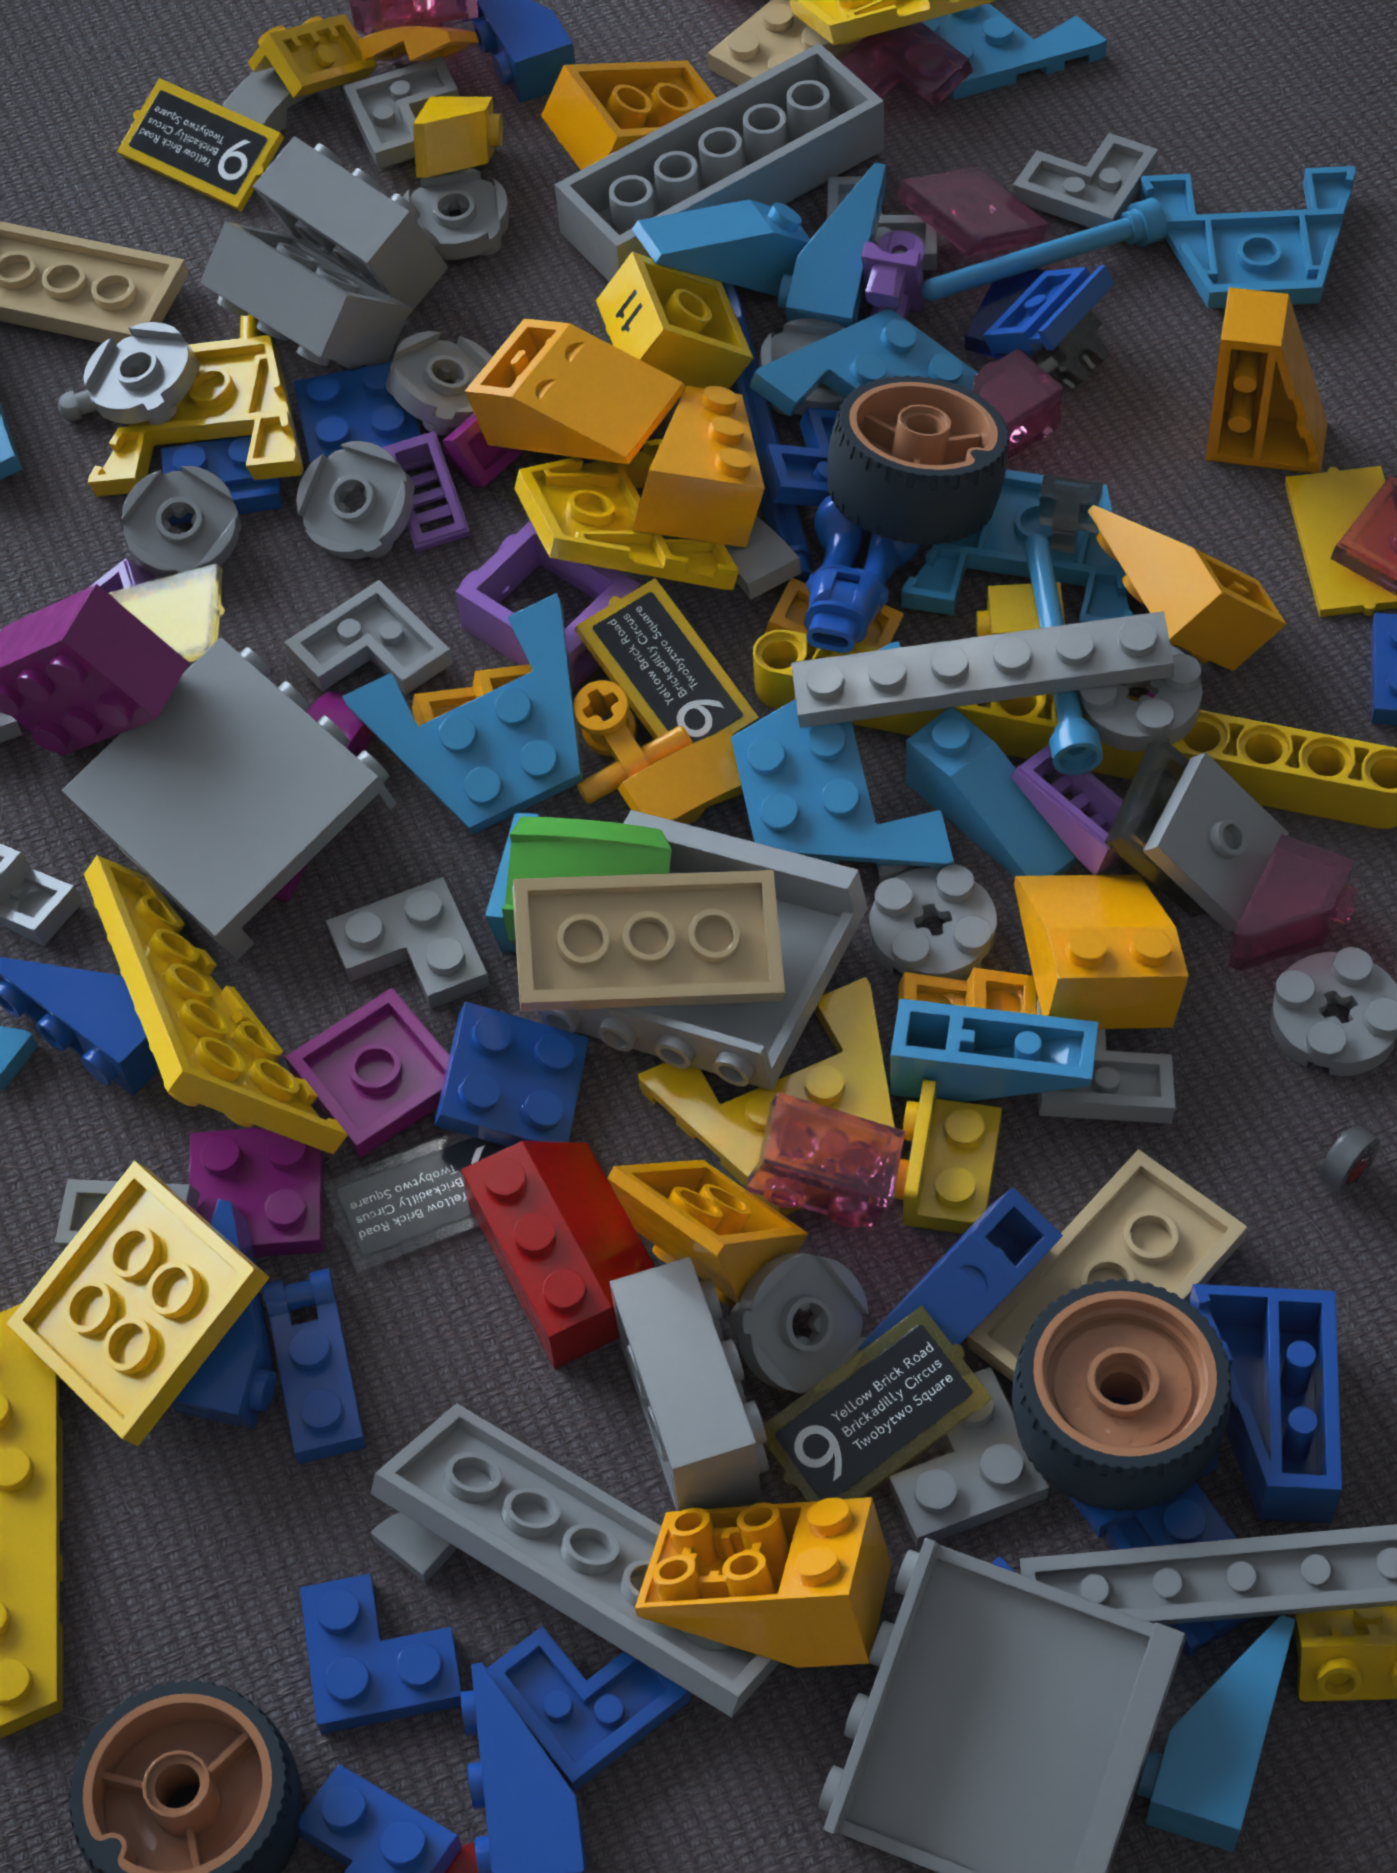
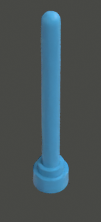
M1155 198L1130 204L1127 210L1120 214L1118 220L927 279L921 286V294L928 301H936L1123 241L1130 245L1136 244L1139 247L1157 243L1166 238V216L1161 204Z
M1031 534L1027 537L1024 547L1040 628L1065 625L1048 540L1042 534ZM1078 690L1053 693L1058 724L1049 740L1053 765L1057 771L1067 775H1080L1097 768L1103 760L1099 732L1087 720L1083 719Z

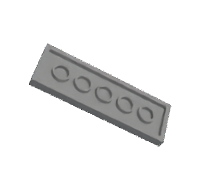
M457 1403L375 1473L371 1495L731 1718L780 1663L638 1617L635 1606L661 1525Z

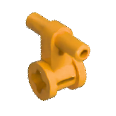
M606 680L591 682L585 685L574 699V715L582 728V734L587 746L599 755L613 756L616 762L577 784V790L586 804L594 803L618 789L623 781L692 744V740L685 728L677 726L646 745L639 747L635 740L637 724L634 715L630 711L627 696L624 690L614 682ZM608 715L610 719L603 721L602 717Z

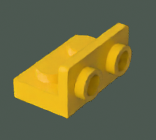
M345 14L323 19L321 16H315L299 26L285 29L284 26H276L259 38V48L248 61L253 72L274 67L293 98L368 78L378 66L376 61L363 60L357 43L360 36Z
M923 1079L920 1101H907L902 1140L912 1141L909 1160L897 1159L892 1198L903 1200L904 1226L964 1234L988 1208L1001 1126L1002 1108L936 1099L937 1081Z
M1397 1605L1289 1614L1290 1618L1296 1619L1293 1635L1298 1654L1297 1690L1301 1701L1397 1699Z

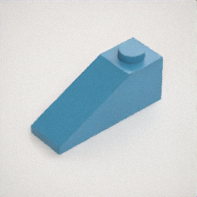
M874 163L797 255L793 275H783L778 297V308L786 309L787 323L804 318H815L833 322L844 328L857 323L865 287L861 254L865 242H875L886 191V164Z
M750 199L637 220L632 228L656 264L779 297L783 275H793L797 255L810 241L809 236L800 226L802 223L801 217L793 209L779 202H775L771 206Z
M954 707L946 709L906 740V784L936 810H941L942 815L1014 877L1062 875L1079 861L1012 780L1011 776L1016 768L996 742Z
M899 998L890 1054V1095L920 1099L923 1079L937 1081L936 1099L957 1102L1091 1086L1099 1022Z
M1280 1615L1172 1727L1164 1754L1149 1750L1137 1795L1151 1799L1145 1822L1146 1825L1234 1853L1296 1619Z

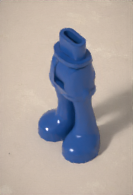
M828 496L820 503L814 519L815 534L825 551V558L821 567L815 573H812L806 582L810 597L804 625L808 631L806 639L813 647L847 653L853 649L855 643L861 642L866 637L868 627L881 611L883 605L888 602L889 591L886 585L894 571L914 558L922 544L896 542L871 534L864 568L852 569L855 560L862 552L867 531L861 529L860 526L854 525L851 520L846 519L845 515L839 512V509L834 506V502Z

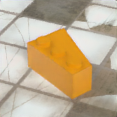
M1229 287L1220 340L1205 460L1306 473H1321L1328 422L1290 296L1285 293Z
M686 386V390L679 401L648 470L632 531L747 548L765 487L742 394L734 393L721 386H708L706 388Z

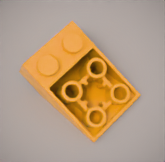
M524 318L468 386L465 393L489 446L630 464L686 388L684 383L571 323Z
M1093 505L1088 510L1089 515L1100 531L1096 535L1098 544L1112 559L1120 563L1126 573L1122 578V582L1128 592L1137 601L1144 604L1150 613L1164 611L1170 645L1188 650L1197 660L1204 664L1212 661L1234 671L1287 625L1258 580L1191 546Z
M832 1497L810 1502L782 1504L764 1502L741 1507L713 1509L695 1507L682 1511L666 1512L635 1606L637 1616L797 1668L869 1664L892 1565L873 1498L841 1499Z

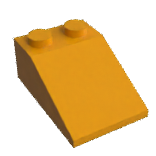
M688 60L563 65L541 117L555 134L558 142L565 148L579 169L582 170L710 102L716 96Z
M1139 874L1015 877L1014 888L1041 1015L1099 1022L1098 1029L1173 1028L1189 976L1176 926Z
M705 1160L614 1166L607 1177L634 1229L655 1244L652 1248L653 1253L666 1264L691 1257L696 1274L704 1280L711 1278L719 1302L730 1307H734L740 1302L745 1286L757 1270L776 1257H781L787 1253H798L809 1234Z

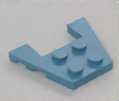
M991 4L977 6L888 31V46L953 100L1014 84L1018 74L1040 69L1045 74L1064 70L1065 61L1086 56L1088 63L1097 61L1106 56L1107 39L1078 16H1074L1037 39H1033Z
M1355 166L1305 168L1303 188L1307 209L1196 214L1190 174L1141 176L1140 198L1141 200L1155 198L1161 204L1167 220V235L1165 239L1207 308H1226L1229 287L1289 294L1292 305L1318 304L1321 301L1353 190L1356 170Z
M888 308L759 367L754 373L749 387L785 414L791 416L821 383L827 385L844 399H846L848 394H851L852 390L857 389L860 385H865L867 382H872L876 379L894 376H921L936 380L940 379L960 385L974 393L980 374L898 313Z
M1006 469L1000 497L988 523L981 530H978L973 535H969L967 538L951 541V543L934 544L926 554L925 564L915 578L910 576L903 585L901 607L954 616L965 570L968 568L1030 578L1024 544L1028 536L1039 533L1048 540L1056 582L1086 587L1079 623L1132 616L1133 614L1129 610L1127 589L1122 582V578L1125 576L1124 570H1121L1120 563L1112 559L1098 544L1096 535L1100 531L1088 513V510L1093 505L1112 512L1107 485Z
M557 593L507 617L532 671L420 726L417 725L392 672L342 696L349 710L379 738L380 742L394 756H397L417 776L420 782L472 834L482 831L583 781L577 721L573 711L571 670L565 637L564 610Z
M899 641L893 642L879 650L900 648ZM796 699L731 737L755 843L835 864L842 860L876 863V867L881 865L897 867L899 865L927 866L930 869L939 870L945 866L954 865L941 810L882 824L875 822L851 721L800 728Z

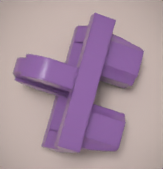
M898 230L884 234L877 242V245L865 242L861 260L866 285V300L873 305L870 317L888 308H891L906 320L909 311L922 313L926 299L921 294V286L924 282L922 270L925 262L924 246L921 239L909 231ZM898 250L905 251L904 253L894 254Z

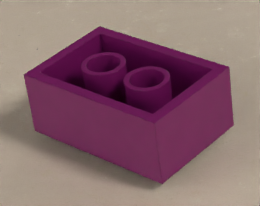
M95 584L2 628L0 631V713L12 716L32 733V737L38 745L62 757L156 720L190 662L98 584Z

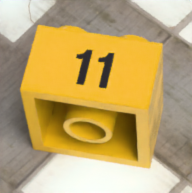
M631 252L596 300L606 326V332L610 336L613 346L684 383L685 388L686 386L699 388L721 386L730 389L754 359L720 281L659 265L652 258Z

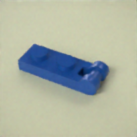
M330 1268L309 1272V1280L285 1285L284 1280L280 1279L265 1283L263 1286L294 1453L299 1464L367 1448ZM316 1306L317 1320L293 1324L292 1311Z

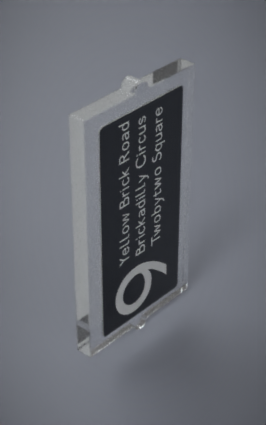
M454 1132L323 1182L324 1192L336 1220L332 1227L334 1235L337 1239L344 1240L358 1278L482 1231L468 1204L461 1169L508 1147Z

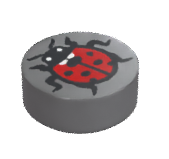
M1361 1126L1349 1128L1339 1137L1325 1157L1319 1173L1321 1182L1340 1195H1345L1351 1191L1372 1165L1380 1148V1139Z

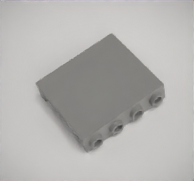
M220 637L183 673L156 720L120 733L61 791L98 830L237 961L255 944L243 931L242 927L372 799L376 797L390 810L397 803L383 784L390 777L389 774L368 752L363 750L356 757L345 747L350 740L333 721L323 715L316 722L306 713L311 707L310 704L291 684L284 681L277 687L268 679L272 671L257 654L248 647H245L239 653Z
M631 810L623 824L650 827L663 831L672 849L669 874L774 870L785 984L783 1000L778 1002L539 1011L543 1022L548 1026L572 1033L578 1032L601 1039L604 1043L619 1051L638 1050L658 1056L665 1063L676 1068L686 1069L691 1066L717 1074L726 1082L736 1086L751 1084L772 1091L868 909L859 871L854 868Z
M925 1537L920 1553L909 1549L902 1562L895 1584V1592L904 1595V1599L896 1622L893 1624L884 1621L876 1636L869 1663L880 1668L870 1696L858 1693L850 1710L844 1736L853 1739L854 1742L844 1769L834 1765L824 1784L818 1809L828 1813L823 1830L832 1834L845 1835L938 1873H1109L1186 1640V1634L1160 1623L1148 1622L955 1551Z

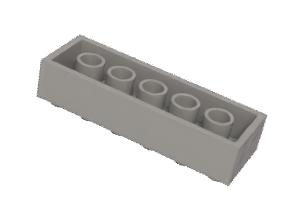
M818 43L554 184L560 233L610 282L631 252L651 258L632 230L637 220L748 199L771 206L775 202L787 204L827 182L828 177H836L883 151L884 101L825 47Z

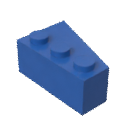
M1193 1284L1189 1301L1190 1305L1196 1307L1200 1314L1208 1319L1210 1326L1214 1327L1218 1338L1220 1337L1223 1349L1226 1350L1231 1374V1405L1226 1431L1258 1519L1332 1523L1342 1492L1336 1291Z

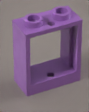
M529 521L518 533L508 536L502 542L498 551L481 568L470 572L455 591L462 629L517 664H529L507 618L514 613L499 603L541 565L595 599L565 629L573 693L600 666L575 633V626L608 607L611 597L618 596L621 599L641 587V583L619 570L549 558L533 524Z

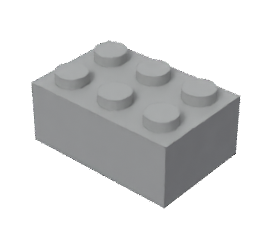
M294 136L256 181L253 188L291 236L411 307L410 315L448 269V266L436 250V247L440 244L438 239L416 221L420 217V213L404 197L394 193L391 198H388L381 193L382 189L377 182L361 169L356 168L350 173L343 168L342 161L326 146L318 143L312 148Z
M227 221L223 225L200 281L202 285L219 295L217 303L220 306L242 316H248V314L259 319L256 327L260 331L279 340L287 341L288 338L299 344L296 351L299 355L323 366H328L330 359L349 369L361 368L362 365L371 366L388 362L411 310V307L291 235Z
M687 1257L609 1281L620 1345L676 1511L695 1507L702 1509L740 1507L761 1500L759 1474L769 1471L768 1460L763 1447V1443L767 1442L766 1433L755 1401L746 1403L740 1382L745 1379L742 1364L733 1339L724 1340L719 1319L723 1318L722 1310L711 1278L699 1281L691 1257Z

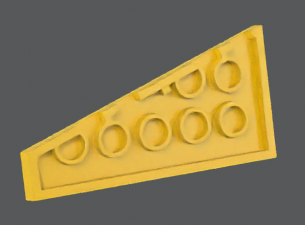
M96 855L85 871L84 876L93 897L94 906L98 910L107 933V940L112 946L121 969V976L125 980L133 1000L135 1012L139 1016L148 1039L149 1048L155 1057L162 1075L166 1091L174 1099L187 1106L195 1107L201 1104L224 1113L230 1120L240 1126L250 1128L257 1125L334 1155L348 1134L336 1119L328 1118L325 1120L320 1118L311 1107V1104L318 1095L305 1079L295 1078L288 1070L278 1064L277 1060L284 1052L234 987L226 985L222 990L210 974L217 964L206 950L195 948L188 940L179 935L185 923L150 877Z
M21 1304L0 1312V1739L63 1711V1626L60 1623V1582H63V1556L60 1553V1521H63V1420L59 1415V1379L61 1378L6 1324Z

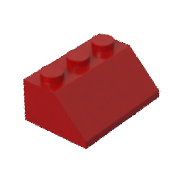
M521 1141L461 1169L468 1204L554 1369L619 1339L609 1281L654 1268L655 1265L589 1145L581 1142Z

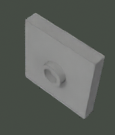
M1205 752L1190 758L1143 852L1227 932H1231L1244 927L1289 832Z

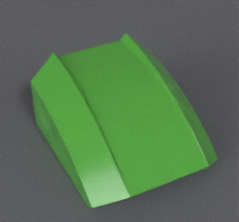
M521 817L510 833L511 848L505 905L502 908L508 941L516 946L512 892L514 879L669 874L672 849L663 831L638 825L595 820Z

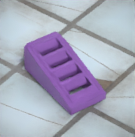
M429 432L382 447L399 462L405 472L430 464L433 465L434 470L411 477L415 488L437 481L440 484L438 488L413 495L412 513L406 527L415 552L417 553L471 536L436 432ZM445 498L447 505L415 514V507ZM451 516L454 524L425 533L421 532L420 525Z
M1047 745L1017 767L1011 776L1012 780L1075 857L1094 875L1101 874L1133 847L1146 822L1142 815L1092 773L1067 775L1057 771L1053 765L1050 745ZM1053 771L1059 779L1050 785L1043 778ZM1069 791L1074 796L1071 801L1064 797ZM1086 811L1091 818L1084 814V812Z

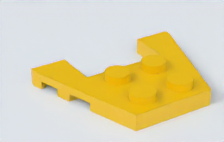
M789 0L792 13L833 45L854 43L863 37L996 1Z
M265 335L188 344L196 355L200 367L190 390L176 404L177 411L175 415L160 425H152L146 420L140 423L129 424L128 427L118 428L109 442L113 452L103 468L95 465L89 475L88 484L95 495L100 497L129 494L132 488L148 475L153 448L156 445L192 443L195 441L252 435L246 467L254 480L301 476L304 468L279 352L271 336Z
M662 439L646 441L643 451L638 452L630 464L607 461L583 464L581 458L573 457L519 469L514 489L549 558L723 590H734L739 569L724 544L691 539H664L662 535L632 531L641 499L636 488H644L648 470Z
M866 977L822 995L814 1010L838 1054L778 1079L772 1091L760 1087L720 1104L701 1069L691 1066L686 1069H680L667 1063H662L638 1074L639 1087L646 1098L653 1104L658 1102L675 1117L678 1127L692 1139L698 1138L720 1158V1164L757 1198L783 1216L896 1167L899 1150L871 985Z

